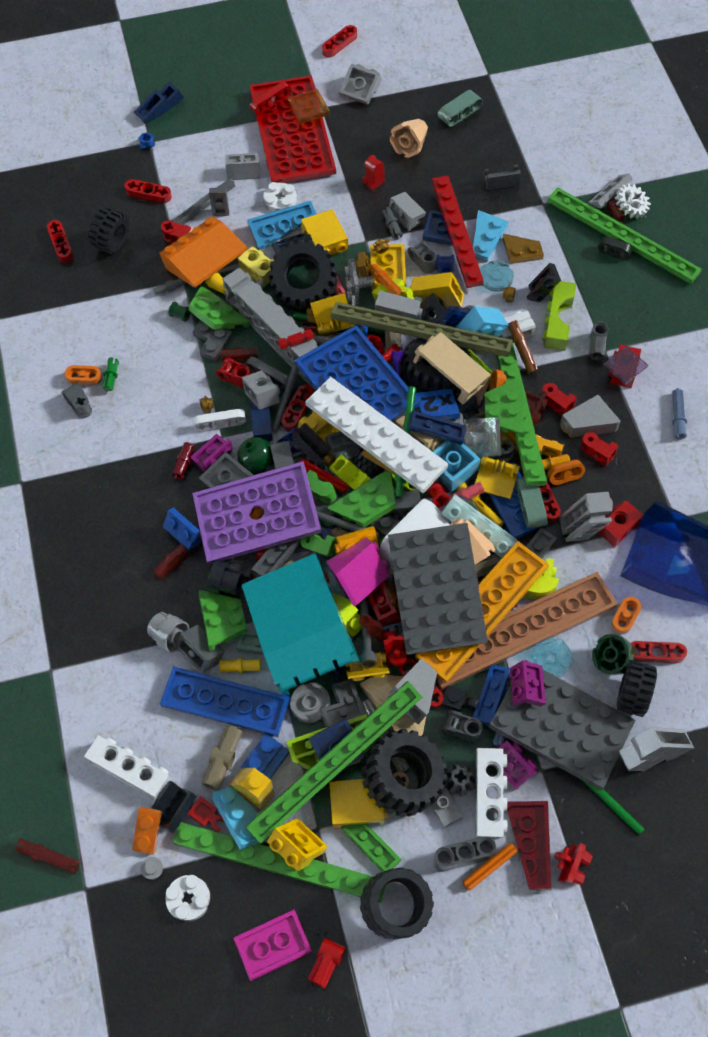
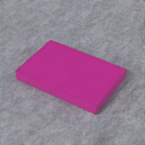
M295 909L233 938L250 982L312 953Z

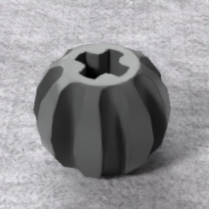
M459 764L453 765L454 770L448 769L445 773L447 774L445 786L451 787L449 792L455 795V792H460L461 796L467 795L466 789L472 791L475 786L472 782L476 780L474 772L469 773L470 767L467 765L461 768ZM458 777L462 778V783L458 782Z

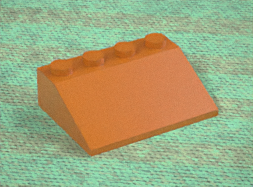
M212 216L199 226L194 227L186 235L180 237L176 242L167 246L159 254L166 270L191 286L196 287L243 254L248 248L222 221Z

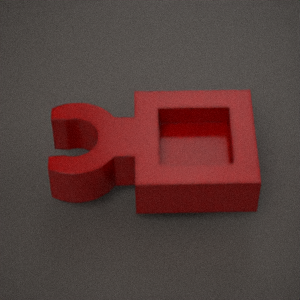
M201 796L187 814L203 827L210 823L212 830L218 833L221 829L216 826V822L222 821L225 823L221 815L214 814L217 807Z

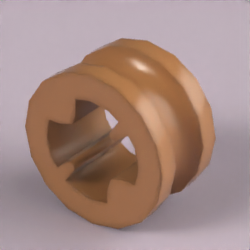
M396 772L393 774L395 780L399 778V780L405 781L403 782V787H409V778L405 773Z

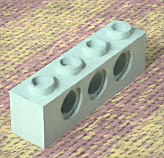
M455 494L441 513L451 522L462 518V520L467 519L493 544L495 548L494 553L501 558L517 542L516 538Z

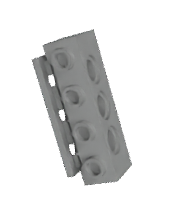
M609 492L587 493L559 516L562 535L569 534L565 538L566 542L588 540L612 522L611 517L605 518V514L612 512L613 501L609 496Z

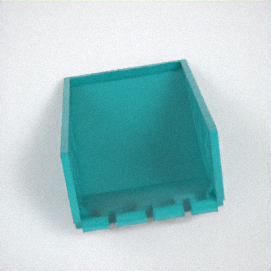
M315 553L242 584L264 657L280 694L284 696L290 695L288 689L297 686L296 677H298L300 684L316 678L315 669L318 670L320 676L335 670L333 662L336 660L339 667L353 661L357 666L361 665Z

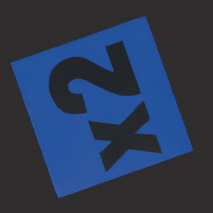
M451 389L415 393V396L420 401V406L418 407L420 413L444 420L460 418V412Z

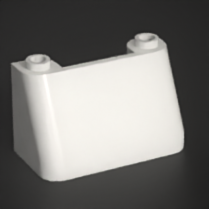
M427 499L421 500L383 539L380 545V558L384 557L388 563V573L394 575L388 541L389 534L451 525L452 522L441 514L442 511Z

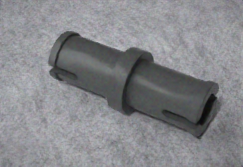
M391 206L385 207L386 210L383 209L382 213L386 219V227L389 228L392 239L398 240V234L400 238L403 236L399 227V220L395 217Z

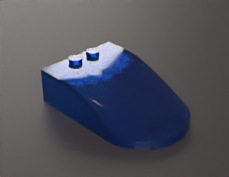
M655 501L643 514L620 576L662 595L708 606V525L661 502Z

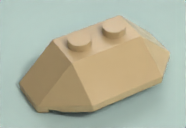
M385 675L381 678H373L372 676L359 685L368 699L372 701L375 708H377L388 699L387 696L403 676ZM405 713L388 729L390 732L406 729L408 733L414 730L419 732V736H422L426 717L418 725Z

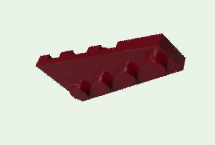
M508 801L507 811L529 890H552L548 801Z

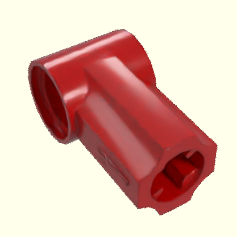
M325 937L308 980L325 989L335 967L339 965L346 947Z

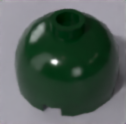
M260 437L248 438L239 446L237 451L238 462L253 475L266 472V468L274 464L271 444Z
M607 634L599 638L596 648H593L592 660L595 667L608 675L624 674L628 663L635 659L632 644L624 637L615 634Z

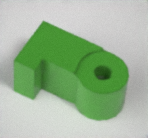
M309 470L307 476L313 499L324 504L333 503L337 498L333 485L330 482L320 481L317 474Z
M315 534L300 539L302 547L331 558L337 555L334 546L337 544L335 537L327 535L324 540Z

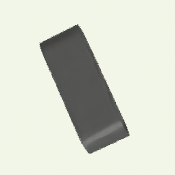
M484 836L440 847L435 852L434 865L440 871H447L487 861L494 855L496 843L491 837ZM482 844L489 845L491 852H482L480 846ZM462 849L468 850L470 857L462 858L459 855V851ZM441 854L447 855L450 861L443 864L439 862L438 856Z

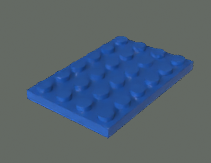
M357 325L295 360L296 366L316 391L332 377L391 422L405 415L408 386ZM416 396L414 401V409L420 406V401Z

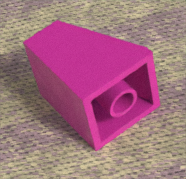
M367 537L326 561L340 588L353 606L358 605L390 576L387 568H389L388 563L384 557L380 558L378 554L380 552L378 545L375 541L371 542Z

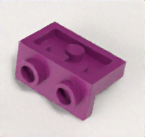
M522 660L510 667L513 705L519 706L523 703L539 707L545 705L546 698L542 665Z
M507 740L498 748L503 749V754H507V767H503V775L507 776L508 782L515 790H518L531 777L539 774L536 770V763L531 758H526L522 753L524 749L512 740Z

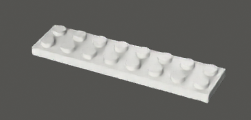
M332 377L306 400V406L422 493L448 468L446 461Z

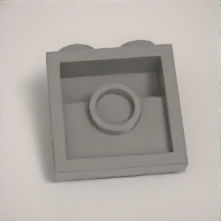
M351 64L340 87L339 95L368 105L373 93H376L382 80L380 73L374 69H366L360 64Z

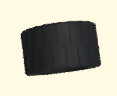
M392 868L376 874L364 886L360 897V911L367 927L374 934L385 939L409 938L414 934L420 933L429 923L428 921L432 917V909L434 907L433 894L427 881L420 874L415 873L411 869ZM390 882L403 884L408 888L413 897V914L410 920L401 926L388 923L383 918L379 909L380 892Z

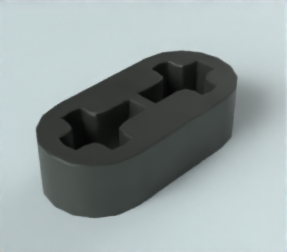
M603 237L598 245L599 251L619 259L629 258L632 247L629 244L610 237Z

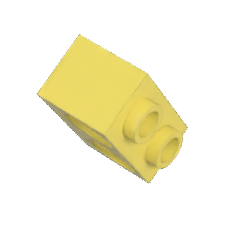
M253 246L238 257L239 268L244 273L247 272L256 282L262 279L264 282L262 287L270 283L269 271L271 269L269 266L270 262L274 261L273 259H269L261 250H257Z

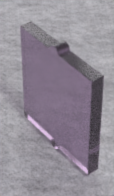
M626 346L604 363V366L613 373L614 377L616 376L626 385L646 369L648 364L639 357V354H635Z

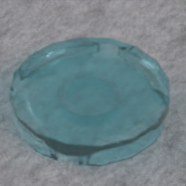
M493 260L486 265L484 264L480 269L484 280L482 286L488 290L503 291L504 288H507L513 282L514 272L505 262Z

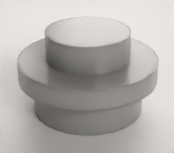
M156 857L147 858L141 865L142 875L149 880L157 879L163 872L162 862Z

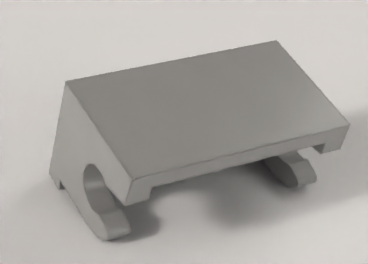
M258 153L225 155L227 179L260 178Z
M406 192L393 196L390 199L389 206L393 208L395 217L398 218L399 222L408 231L422 223L418 219L424 217L426 212Z

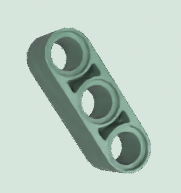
M467 90L444 105L439 110L438 117L449 127H452L481 107L483 100L472 90Z
M525 477L516 478V489L527 529L547 526V514L539 486L527 487Z

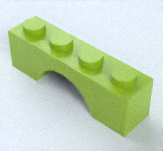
M560 281L549 293L552 301H548L547 311L550 314L546 315L544 324L548 327L547 330L544 329L542 340H545V348L566 350L570 326L564 323L558 314L565 309L572 308L576 283Z

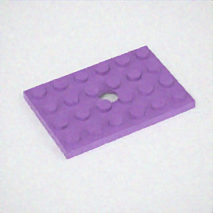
M304 462L192 493L206 560L209 565L213 564L215 560L224 561L322 533ZM255 507H260L264 510V515L258 520L250 518V514Z

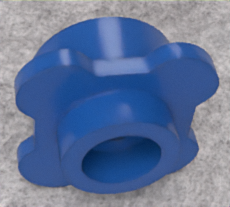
M147 132L142 133L138 138L140 141L139 147L142 149L154 147V135Z

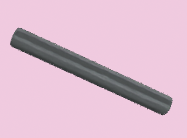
M229 178L218 187L226 188L228 192L235 187V182ZM209 193L172 221L184 225L211 205Z

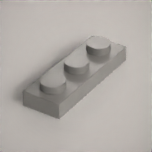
M630 173L618 175L587 204L598 209L605 207L609 200L617 196L616 192L632 180Z

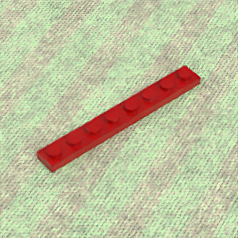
M449 176L432 178V185L466 288L482 286L484 280Z

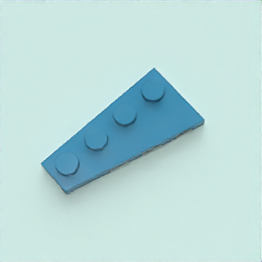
M308 201L248 219L247 223L258 250H262L302 227L301 219L316 215L312 202Z

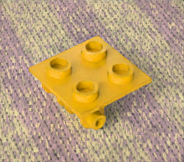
M345 293L310 303L320 335L355 326L354 323L331 319V312L335 302L348 304Z
M488 456L482 457L475 484L481 482L486 493L510 499L520 466L509 464L505 461L502 462L499 459L494 460L488 458Z
M381 652L374 653L377 658V665L372 668L357 666L354 661L345 665L350 667V669H346L348 679L352 678V681L364 680L365 676H373V678L384 677L385 674L389 673L386 664L382 663L386 662L385 654H381Z

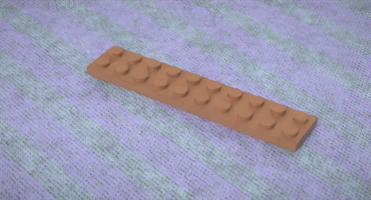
M595 572L508 613L487 637L488 643L481 644L447 684L437 675L436 682L441 690L446 689L447 686H452L488 669L491 665H496L616 608L618 603L599 573Z

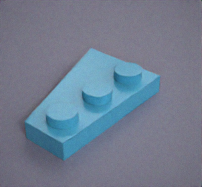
M478 210L473 244L476 258L486 262L489 261L505 233L509 221Z
M232 787L213 792L211 798L238 848L241 850L258 844L259 842L246 828V825L259 813Z

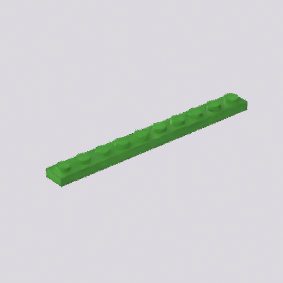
M558 187L548 197V203L604 235L629 244L632 247V251L690 284L701 273L702 269Z
M512 343L509 357L496 355L499 370H502L506 375V383L521 377ZM522 382L525 437H519L518 433L515 432L514 435L526 486H546L547 479Z
M406 681L250 821L246 828L261 844L272 834L275 828L281 826L423 697L409 681Z
M182 822L177 829L173 844L357 897H361L364 886L374 877L314 859L309 866L297 871L288 866L285 859L279 853L272 851L268 846L255 844L240 850L232 836ZM386 885L380 892L378 903L382 902Z

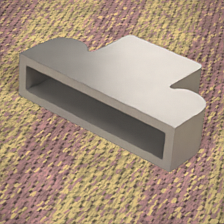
M651 727L631 739L632 744L621 749L619 753L628 771H645L664 760L670 761L694 749V746L685 729Z

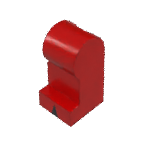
M374 155L369 156L364 164L366 175L362 177V182L371 190H374L385 182L384 163L376 159Z
M547 383L543 386L541 400L560 416L575 407L577 397L572 393L567 396L558 390V387L553 383Z
M593 432L584 434L581 442L582 451L605 467L614 458L619 446L613 441L610 445Z

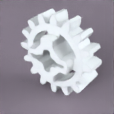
M628 183L616 192L617 196L615 199L618 200L616 205L621 207L619 210H623L625 216L629 214L630 218L633 216L636 219L642 218L650 209V203L647 202L649 197H645L646 192H642L641 187L637 189L635 184L631 186Z

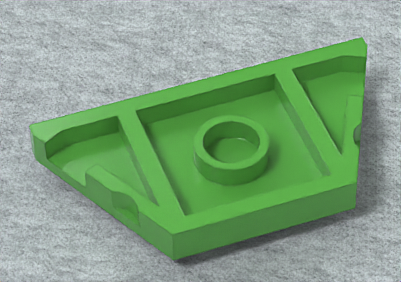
M203 285L199 288L189 305V311L213 330L222 328L234 329L235 325H243L244 328H248L250 325L248 319Z
M521 377L485 393L486 427L499 429L506 433L512 431L518 433L519 437H525Z
M387 470L339 499L327 507L328 512L341 515L343 519L353 521L365 528L396 508L391 472Z
M199 590V600L209 651L214 650L215 646L222 642L226 644L234 638L246 634L247 627L241 599Z

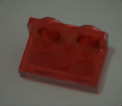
M525 390L534 426V424H538L540 421L541 409L545 410L548 399H546L547 392L543 391L540 396Z

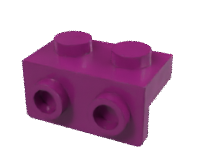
M215 434L190 459L205 472L225 452L229 455L232 453V442L229 439L225 441L218 434Z

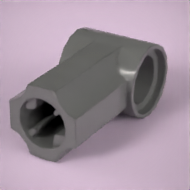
M596 322L589 336L590 347L588 357H591L592 360H600L605 357L606 338L609 329L604 322Z

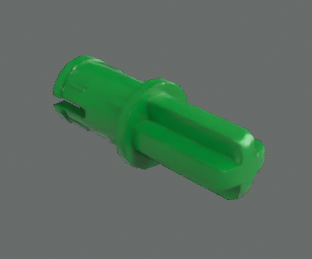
M113 357L108 358L107 367L103 373L104 381L102 388L106 392L113 390L115 379L118 377L117 368L119 360L115 358L114 363Z

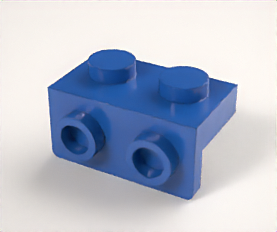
M175 508L169 509L163 528L188 550L202 544V539L198 537L200 530Z

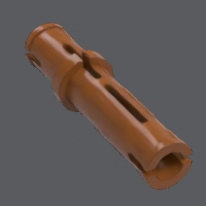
M515 320L508 323V330L513 340L512 343H515L527 374L537 371V365L525 340L526 336L522 333L518 321Z

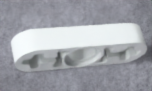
M234 409L198 415L192 419L193 428L195 431L202 432L239 426L246 422L245 411Z

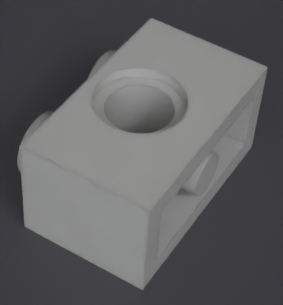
M262 370L242 377L244 392L259 410L279 403L278 395H280L278 385L274 384L271 378L266 376Z

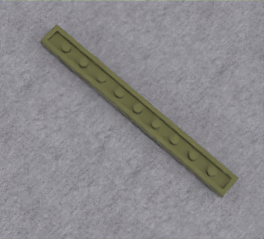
M335 302L331 312V319L426 340L431 336L435 337L441 332L459 347L509 357L513 341Z

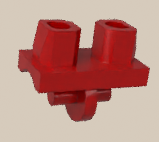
M395 630L384 633L385 640H383L387 667L403 665L407 660L403 635L397 636Z
M579 843V845L571 844L570 848L564 847L562 853H555L554 858L559 861L557 868L561 870L558 881L575 885L583 884L585 874L580 872L578 867L580 864L588 866L593 855L585 850L586 845Z

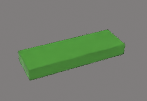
M368 824L344 825L341 827V830L381 872L395 868L402 861Z

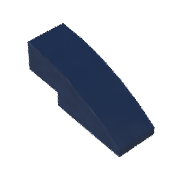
M169 82L160 92L155 90L134 111V114L144 123L151 121L169 111L184 96Z
M250 399L253 437H260L268 442L273 441L269 406L259 410Z

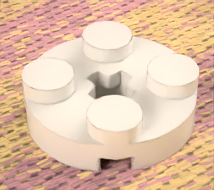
M272 182L268 185L263 195L265 206H268V209L272 212L294 206L297 203L295 187L291 184Z
M185 875L177 878L166 890V906L169 912L177 919L188 922L195 921L202 917L208 909L210 901L209 889L205 882L195 875ZM188 893L189 895L194 894V897L191 898L192 903L188 904L187 902H182L184 894Z

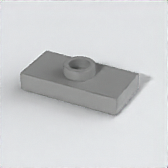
M445 787L443 793L439 795V799L431 805L443 828L463 818Z

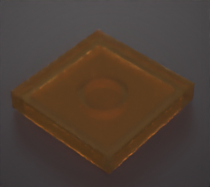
M318 89L288 98V103L299 124L330 115V111Z

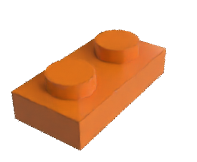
M146 807L138 809L133 851L152 855L155 853L162 811Z

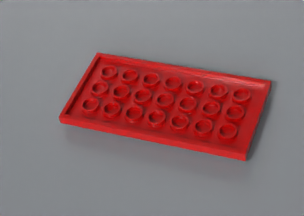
M312 75L249 85L252 101L281 82H285L291 87V93L287 98L262 114L256 115L271 183H287L335 175L336 167Z

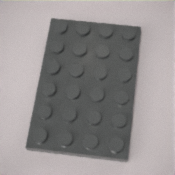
M468 523L389 534L388 541L406 655L488 643Z
M544 669L542 670L546 698L545 705L539 707L523 703L519 706H514L512 688L510 686L488 728L602 791L620 755L619 751L623 748L636 720Z

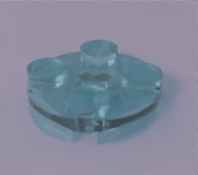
M548 638L534 646L531 663L542 665V669L559 678L565 675L570 668L572 653L561 638ZM549 654L556 656L555 662L546 659Z

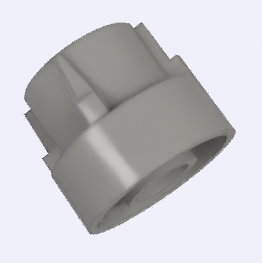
M161 612L150 620L147 626V633L156 641L159 647L173 653L178 650L176 644L180 634L187 631L189 625L176 616Z

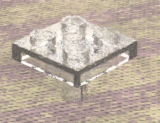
M351 258L347 259V266H344L347 300L351 302V305L359 307V288L375 287L374 276L358 278L355 260Z
M499 417L464 420V425L466 426L464 435L465 445L478 457L501 455Z

